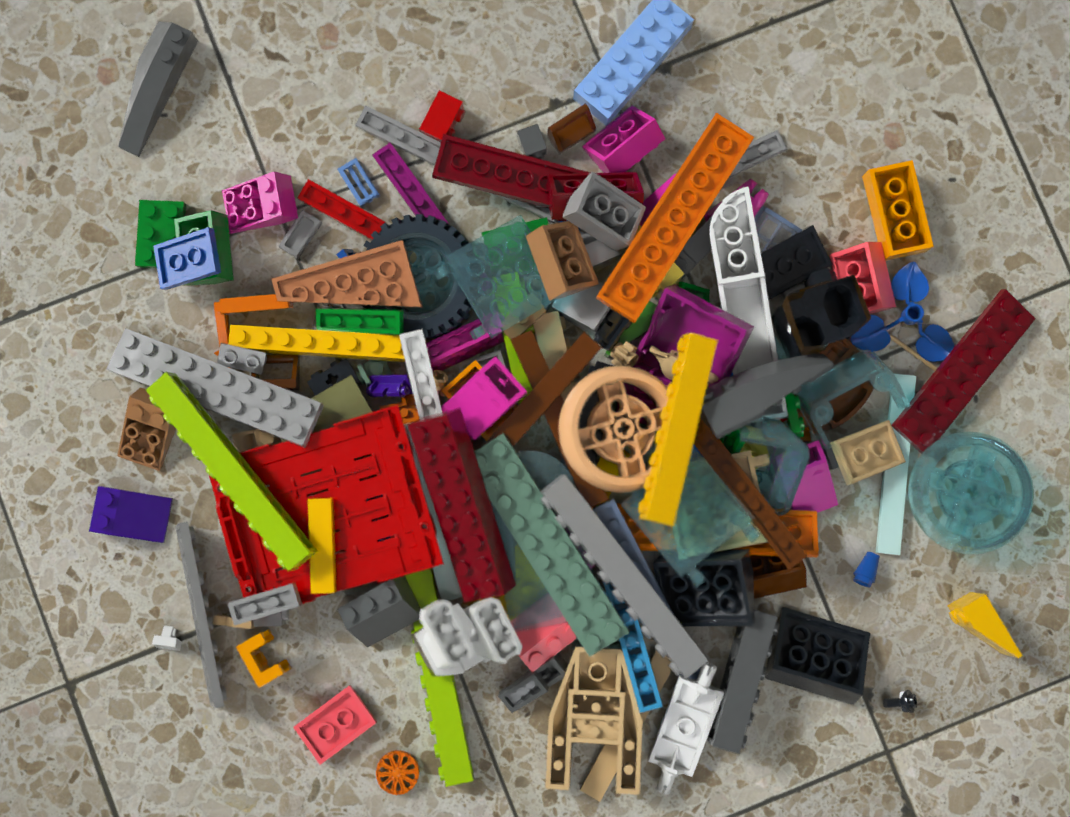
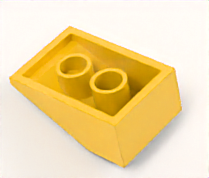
M969 592L947 605L950 609L949 616L955 624H958L1001 654L1015 658L1022 657L986 594Z

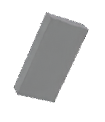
M302 210L298 219L295 220L278 247L299 259L322 222Z

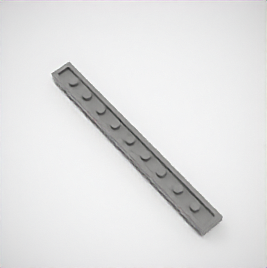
M365 105L355 124L357 128L435 166L441 142ZM495 195L540 218L547 217L548 221L553 224L556 221L552 220L549 208Z

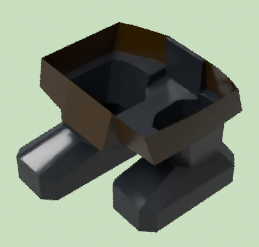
M829 268L813 272L804 283L806 288L800 289V292L788 295L782 306H779L774 311L771 318L787 358L818 354V352L824 351L828 344L845 338L847 340L868 323L871 315L855 274L837 279L835 272Z

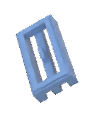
M357 158L337 169L361 208L365 206L364 204L372 202L374 198L380 197ZM353 165H356L371 189L372 194L369 195L352 169ZM348 169V171L350 172L351 176L353 177L361 192L365 196L364 199L361 200L360 196L358 195L350 180L346 176L344 172L345 170Z

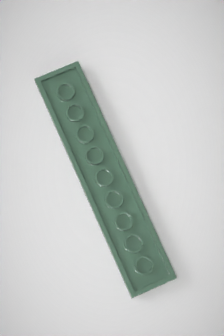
M505 433L476 450L475 456L489 499L588 656H592L628 634L629 629L576 545L570 539L569 534L556 521L555 517L557 515L552 508L548 510L540 500L543 497L540 493V488Z

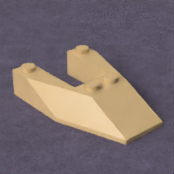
M575 647L549 715L545 789L569 790L571 784L572 742L618 745L616 793L640 795L643 722L622 649L603 648L589 657L583 647Z

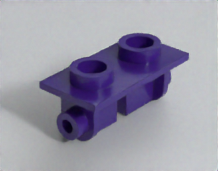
M408 375L369 376L372 384L370 387H367L366 393L371 398L384 397L385 394H387V397L399 396L404 398L408 394H413Z

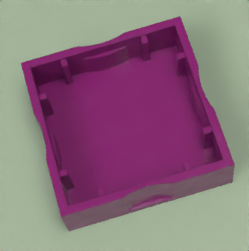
M673 284L665 287L653 313L649 330L641 340L636 351L639 358L633 367L654 375L668 387L672 380L665 377L658 359L649 351L651 345L664 353H670L671 350L678 351V342L683 335L688 333L698 334L718 340L710 370L711 373L718 376V381L707 385V387H710L722 379L731 376L755 326Z

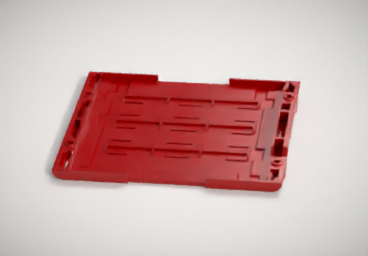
M398 405L333 424L335 427L312 433L306 447L286 441L276 445L266 444L240 452L241 456L265 485L270 484L267 487L308 540V499L333 498L334 530L340 529L339 532L334 533L335 552L345 549V552L335 554L336 592L377 580L378 583L444 564L436 538L437 530L434 519L427 507L413 458L414 450L410 437L406 433ZM371 454V456L359 459L356 461L354 460L355 458ZM318 469L323 470L303 477L301 476L302 474L312 472ZM377 474L376 477L369 478L363 481L360 480L361 478ZM209 476L216 499V511L233 572L239 581L243 598L291 583H296L302 604L313 602L317 597L331 594L311 593L310 558L298 569L277 571L278 568L282 567L277 561L278 557L276 554L265 547L263 544L264 539L261 535L250 528L248 525L249 520L246 516L240 514L235 509L234 501L220 490L221 485L219 482ZM328 489V491L322 492L309 497L307 496L308 494ZM383 494V497L366 501L368 498ZM389 515V517L383 518L372 522V519ZM423 524L427 525L426 529L423 528ZM392 535L395 536L394 538L378 542V539H382Z

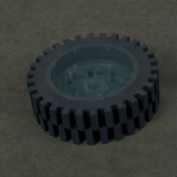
M416 214V217L404 215L402 220L394 218L391 220V225L384 223L380 226L381 232L374 231L371 234L374 239L371 242L366 240L363 246L367 248V251L403 240L407 254L416 253L417 259L411 264L414 279L420 273H424L426 276L423 284L418 285L416 283L422 307L362 305V307L366 309L403 310L404 333L422 329L424 339L439 338L441 334H447L454 327L458 328L461 326V321L463 319L467 320L470 316L469 311L476 306L475 299L480 296L479 285L482 286V279L479 275L482 272L481 266L477 262L479 261L478 256L474 253V248L456 228L443 220H438L433 216L425 217L422 214ZM432 255H438L439 262L435 266L429 265V258ZM446 275L448 283L443 287H439L438 278ZM433 293L435 296L434 303L426 305V295Z

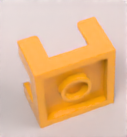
M270 629L260 632L236 646L258 688L292 669L287 660H283L270 668L265 655L259 649L274 640Z

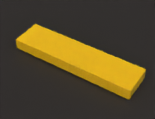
M333 498L308 499L309 541L317 550L310 557L311 593H335L336 568Z

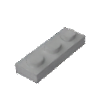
M296 583L228 603L234 626L302 605Z

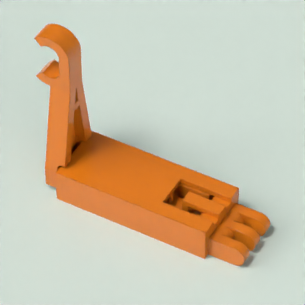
M276 294L220 299V302H214L219 347L221 343H229V315L226 314L294 308L293 302L277 301ZM216 351L214 354L219 356V351Z

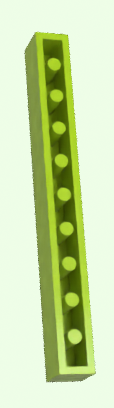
M165 372L146 389L152 404L163 411L164 419L178 430V437L183 442L189 444L192 448L193 456L204 463L208 475L219 482L221 485L220 490L226 496H230L235 503V509L240 514L246 516L249 520L248 525L250 528L261 535L264 539L263 544L268 550L276 554L278 557L277 561L282 568L288 571L298 569L317 552L308 538L176 373Z
M432 568L405 575L421 610L439 600ZM420 620L413 623L414 629L411 630V634L424 627ZM416 652L417 665L422 666L423 675H420L422 689L427 690L428 698H425L427 712L431 711L432 721H429L431 735H436L437 744H434L436 758L440 757L442 765L438 767L440 780H445L446 787L472 782L474 780V773L454 675L432 677L420 652Z

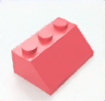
M865 242L829 254L832 269L837 279L855 274L870 314L896 307L881 242Z
M549 592L510 621L522 644L521 654L518 656L532 673L577 639Z

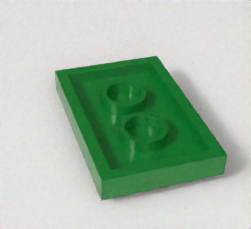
M139 200L135 255L136 267L157 268L153 246L176 238L174 219L185 217V202Z

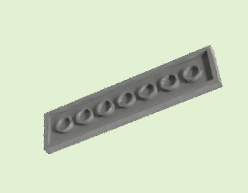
M188 522L178 523L175 528L210 706L219 708L224 706L223 701L227 700L225 687L220 685L219 677H222L221 665L215 662L214 654H218L217 644L210 637V631H213L211 617L206 616L205 608H209L207 595H202L201 586L204 585L202 571L198 572L196 566L200 559L198 549H193L192 541L195 540L193 526L189 527Z

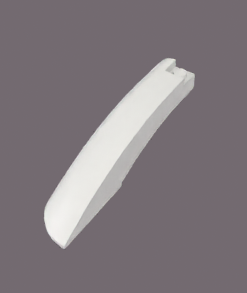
M745 187L731 193L722 201L714 212L710 224V241L721 308L755 326L735 365L733 375L778 360L749 187ZM785 397L782 398L783 403L777 407L774 405L770 406L765 410L766 414L747 425L788 418Z

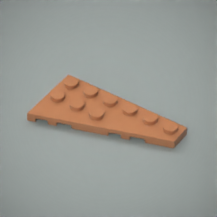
M403 240L272 278L276 298L279 302L422 307Z

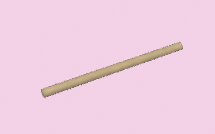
M890 334L892 341L936 371L937 367L923 359L917 352Z

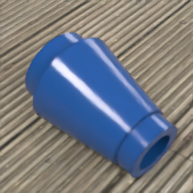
M867 552L853 573V581L864 587H871L872 583H875L880 556Z

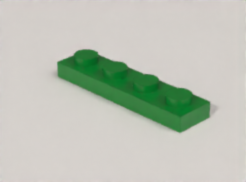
M317 308L316 330L403 334V310Z

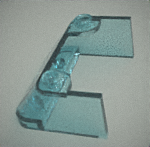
M861 351L834 365L832 369L812 383L805 382L802 384L801 390L794 394V396H799L800 410L815 438L819 440L822 449L832 447L821 427L833 417V409L829 401L870 380L872 386L877 391H889L898 409L911 406L893 372L873 351Z
M761 417L740 428V441L773 447L769 466H767L765 471H755L760 493L777 515H784L791 508L808 463L809 448L782 421Z

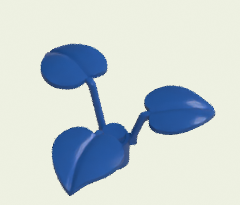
M913 261L902 267L891 281L894 298L900 301L906 300L905 302L908 305L902 311L901 317L884 327V322L880 317L871 315L868 323L852 335L850 341L860 350L868 352L880 351L891 340L886 330L901 322L907 325L917 323L918 333L922 336L916 341L917 353L929 362L943 361L955 346L949 333L939 325L931 324L923 332L922 318L924 310L919 304L914 302H919L927 296L929 284L917 263Z

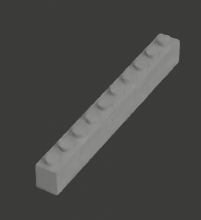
M560 475L541 490L540 493L543 497L540 500L548 510L552 508L558 515L555 517L556 521L563 529L565 527L568 528L571 532L569 537L577 547L582 546L586 552L584 554L586 560L592 566L595 564L599 568V577L605 584L610 583L615 589L612 593L620 603L623 601L629 607L626 611L634 621L638 619L643 625L640 628L648 639L653 638L657 644L655 646L657 652L663 658L667 656L671 662L669 664L671 670L677 676L680 674L688 678L704 665L708 659L567 476Z

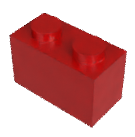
M439 90L419 131L439 142L442 141L443 134L454 136L456 123H460L465 115L463 101Z

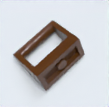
M586 103L548 127L547 137L559 155L596 131L588 105Z
M266 355V364L293 363L291 379H265L263 381L286 390H300L299 355ZM251 372L252 377L259 379V374Z

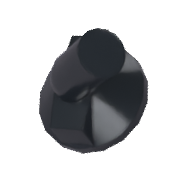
M910 690L899 692L900 698L883 699V706L885 708L901 707L902 712L913 713L918 706L916 695L912 694Z

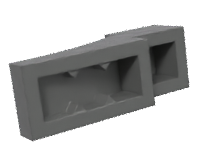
M712 216L687 241L674 261L685 273L681 280L712 250L710 241Z
M558 653L533 673L531 670L527 671L519 679L501 690L498 697L509 711L513 713L547 693L550 686L562 680L567 671L568 664Z

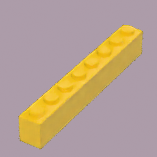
M230 325L229 345L261 352L405 362L399 335Z
M688 333L683 335L678 342L677 350L679 355L672 367V374L674 376L666 392L668 397L667 405L664 406L661 412V420L663 422L655 438L657 443L656 451L650 458V466L652 468L650 476H647L644 483L646 493L644 499L639 504L638 511L641 513L639 519L665 526H674L718 340Z

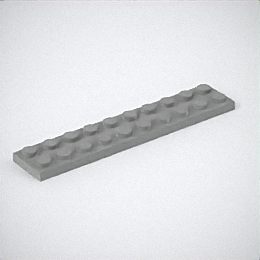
M126 328L107 366V370L149 387L165 372L176 373L203 408L302 447H306L324 404Z

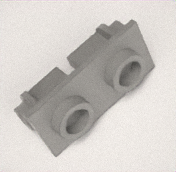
M225 343L220 344L218 364L263 374V368L267 361L266 352Z

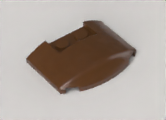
M846 338L828 344L824 351L818 353L824 354L833 363L834 367L812 383L805 382L802 384L801 390L794 394V396H799L800 409H797L798 417H803L804 425L815 435L821 434L820 432L835 429L852 418L870 397L874 389L875 377L879 375L880 370Z

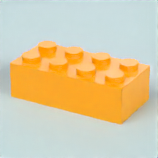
M913 160L869 169L862 178L877 240L882 243L885 260L925 253L933 248V241Z

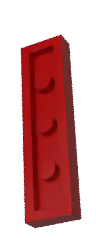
M309 179L297 197L299 201L371 241L374 239L371 234L374 231L381 232L380 226L386 223Z

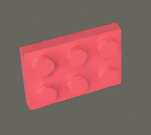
M350 684L293 728L321 765L376 724L377 720Z

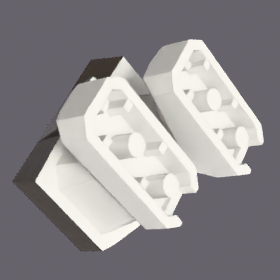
M494 598L463 602L460 605L457 603L454 606L448 601H435L420 612L419 619L424 627L411 634L432 677L462 674L481 661L487 663L492 660L493 662L505 664L513 656L521 654L522 644L500 601Z

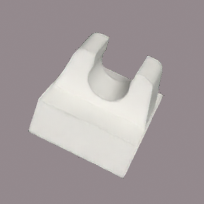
M164 625L161 636L154 635L152 645L160 649L180 651L182 642L176 638L177 629L173 626Z

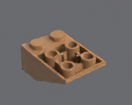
M140 387L129 396L117 456L160 471L176 428L164 419L163 411L152 404L146 389Z

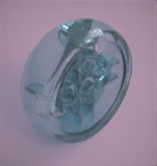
M964 431L940 438L919 456L909 478L908 498L911 512L918 526L935 543L957 553L984 554L1007 545L1023 530L1032 512L1034 486L1026 463L1008 443L986 433ZM971 447L967 459L956 461L945 470L935 468L940 459L947 453L955 449ZM996 460L1001 464L1008 476L1011 494L1006 493L1004 481L999 472L994 468ZM976 465L981 468V475L979 477L974 473ZM947 479L953 483V488L950 491L945 487ZM967 489H970V491L974 493L973 496H970V494L967 493ZM929 490L936 492L937 503L941 511L948 517L945 527L939 522L932 510ZM990 495H994L996 499L994 506H991L989 503ZM963 508L967 511V518L965 520L960 517V511ZM997 515L1005 517L1000 526L992 533L980 538H971L974 527L990 522Z

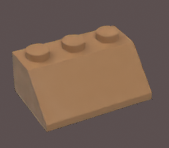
M569 221L543 225L526 236L549 301L570 296L599 284L579 228Z

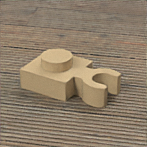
M217 614L213 618V625L246 629L255 628L254 620L234 626L232 616Z

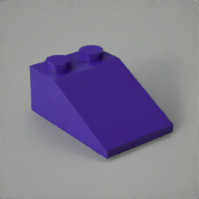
M98 486L89 532L164 543L173 498Z

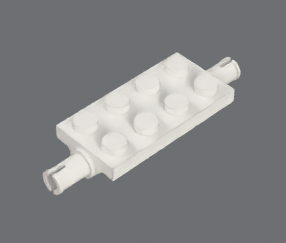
M709 662L702 665L697 680L679 675L648 757L649 762L661 767L662 774L656 790L662 793L664 789L665 795L670 794L675 777H678L680 774L693 776L724 695V690L710 685L717 670V666L712 663L710 666L708 665Z

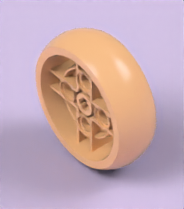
M629 366L605 367L590 373L578 382L563 404L558 428L563 454L572 469L589 484L605 491L624 493L643 489L647 476H650L652 467L650 463L646 467L644 466L642 456L650 449L655 438V432L661 429L663 422L661 420V412L668 401L666 396L667 386L654 375ZM623 383L634 385L645 392L655 404L656 409L650 410L639 399L626 395ZM597 389L600 402L591 411L587 427L578 429L581 409L587 398ZM613 400L619 404L617 412H614L611 408ZM641 417L647 422L645 429H642L639 425ZM624 425L625 430L619 433L618 428ZM597 429L603 432V439L601 441H598L595 437ZM625 446H628L631 450L628 458L623 454ZM593 448L601 458L615 463L619 476L610 475L598 469L588 459L584 450Z

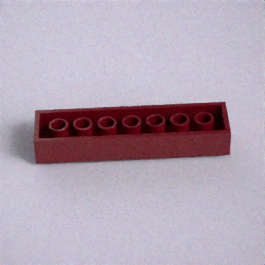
M461 408L422 417L407 424L464 602L505 595L516 586V582Z

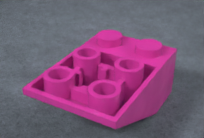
M271 172L222 190L226 215H228L229 233L231 234L280 225L298 219L291 175Z
M495 356L444 406L448 411L461 408L468 433L476 440L527 395V391Z
M819 440L771 457L791 510L817 511L819 513L839 505L828 463Z

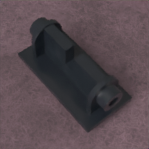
M613 309L606 318L612 323L611 326L603 322L594 335V341L602 349L609 351L619 343V337L632 324L630 320Z

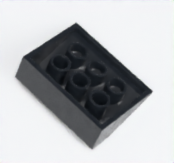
M749 549L726 550L680 560L678 552L662 553L653 562L656 581L682 627L753 626L755 624L753 567Z
M782 607L778 620V631L774 635L772 652L767 662L765 679L854 705L863 696L870 632Z

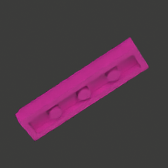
M492 313L426 343L432 372L434 370L443 371L503 343L504 340Z

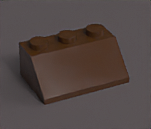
M750 555L753 567L754 599L807 587L806 567L803 560L789 570L779 556Z

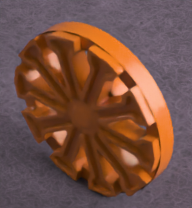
M393 750L386 753L380 759L376 768L378 784L384 791L393 795L409 792L416 785L419 778V765L416 759L410 753L403 750ZM394 755L399 756L398 762L395 761ZM406 756L408 761L403 764V757ZM386 758L390 760L391 765L385 762ZM410 764L415 766L414 769H407ZM380 767H384L389 771L381 772ZM407 774H414L415 778L412 779ZM389 776L384 782L381 780V777ZM393 780L392 788L390 789L387 785ZM403 780H405V781H407L408 783H410V786H409V787H406V785H405V783H404ZM398 782L400 784L401 790H396Z

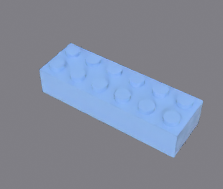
M652 0L575 88L573 99L581 106L586 103L591 114L607 126L691 30L694 19L671 0Z

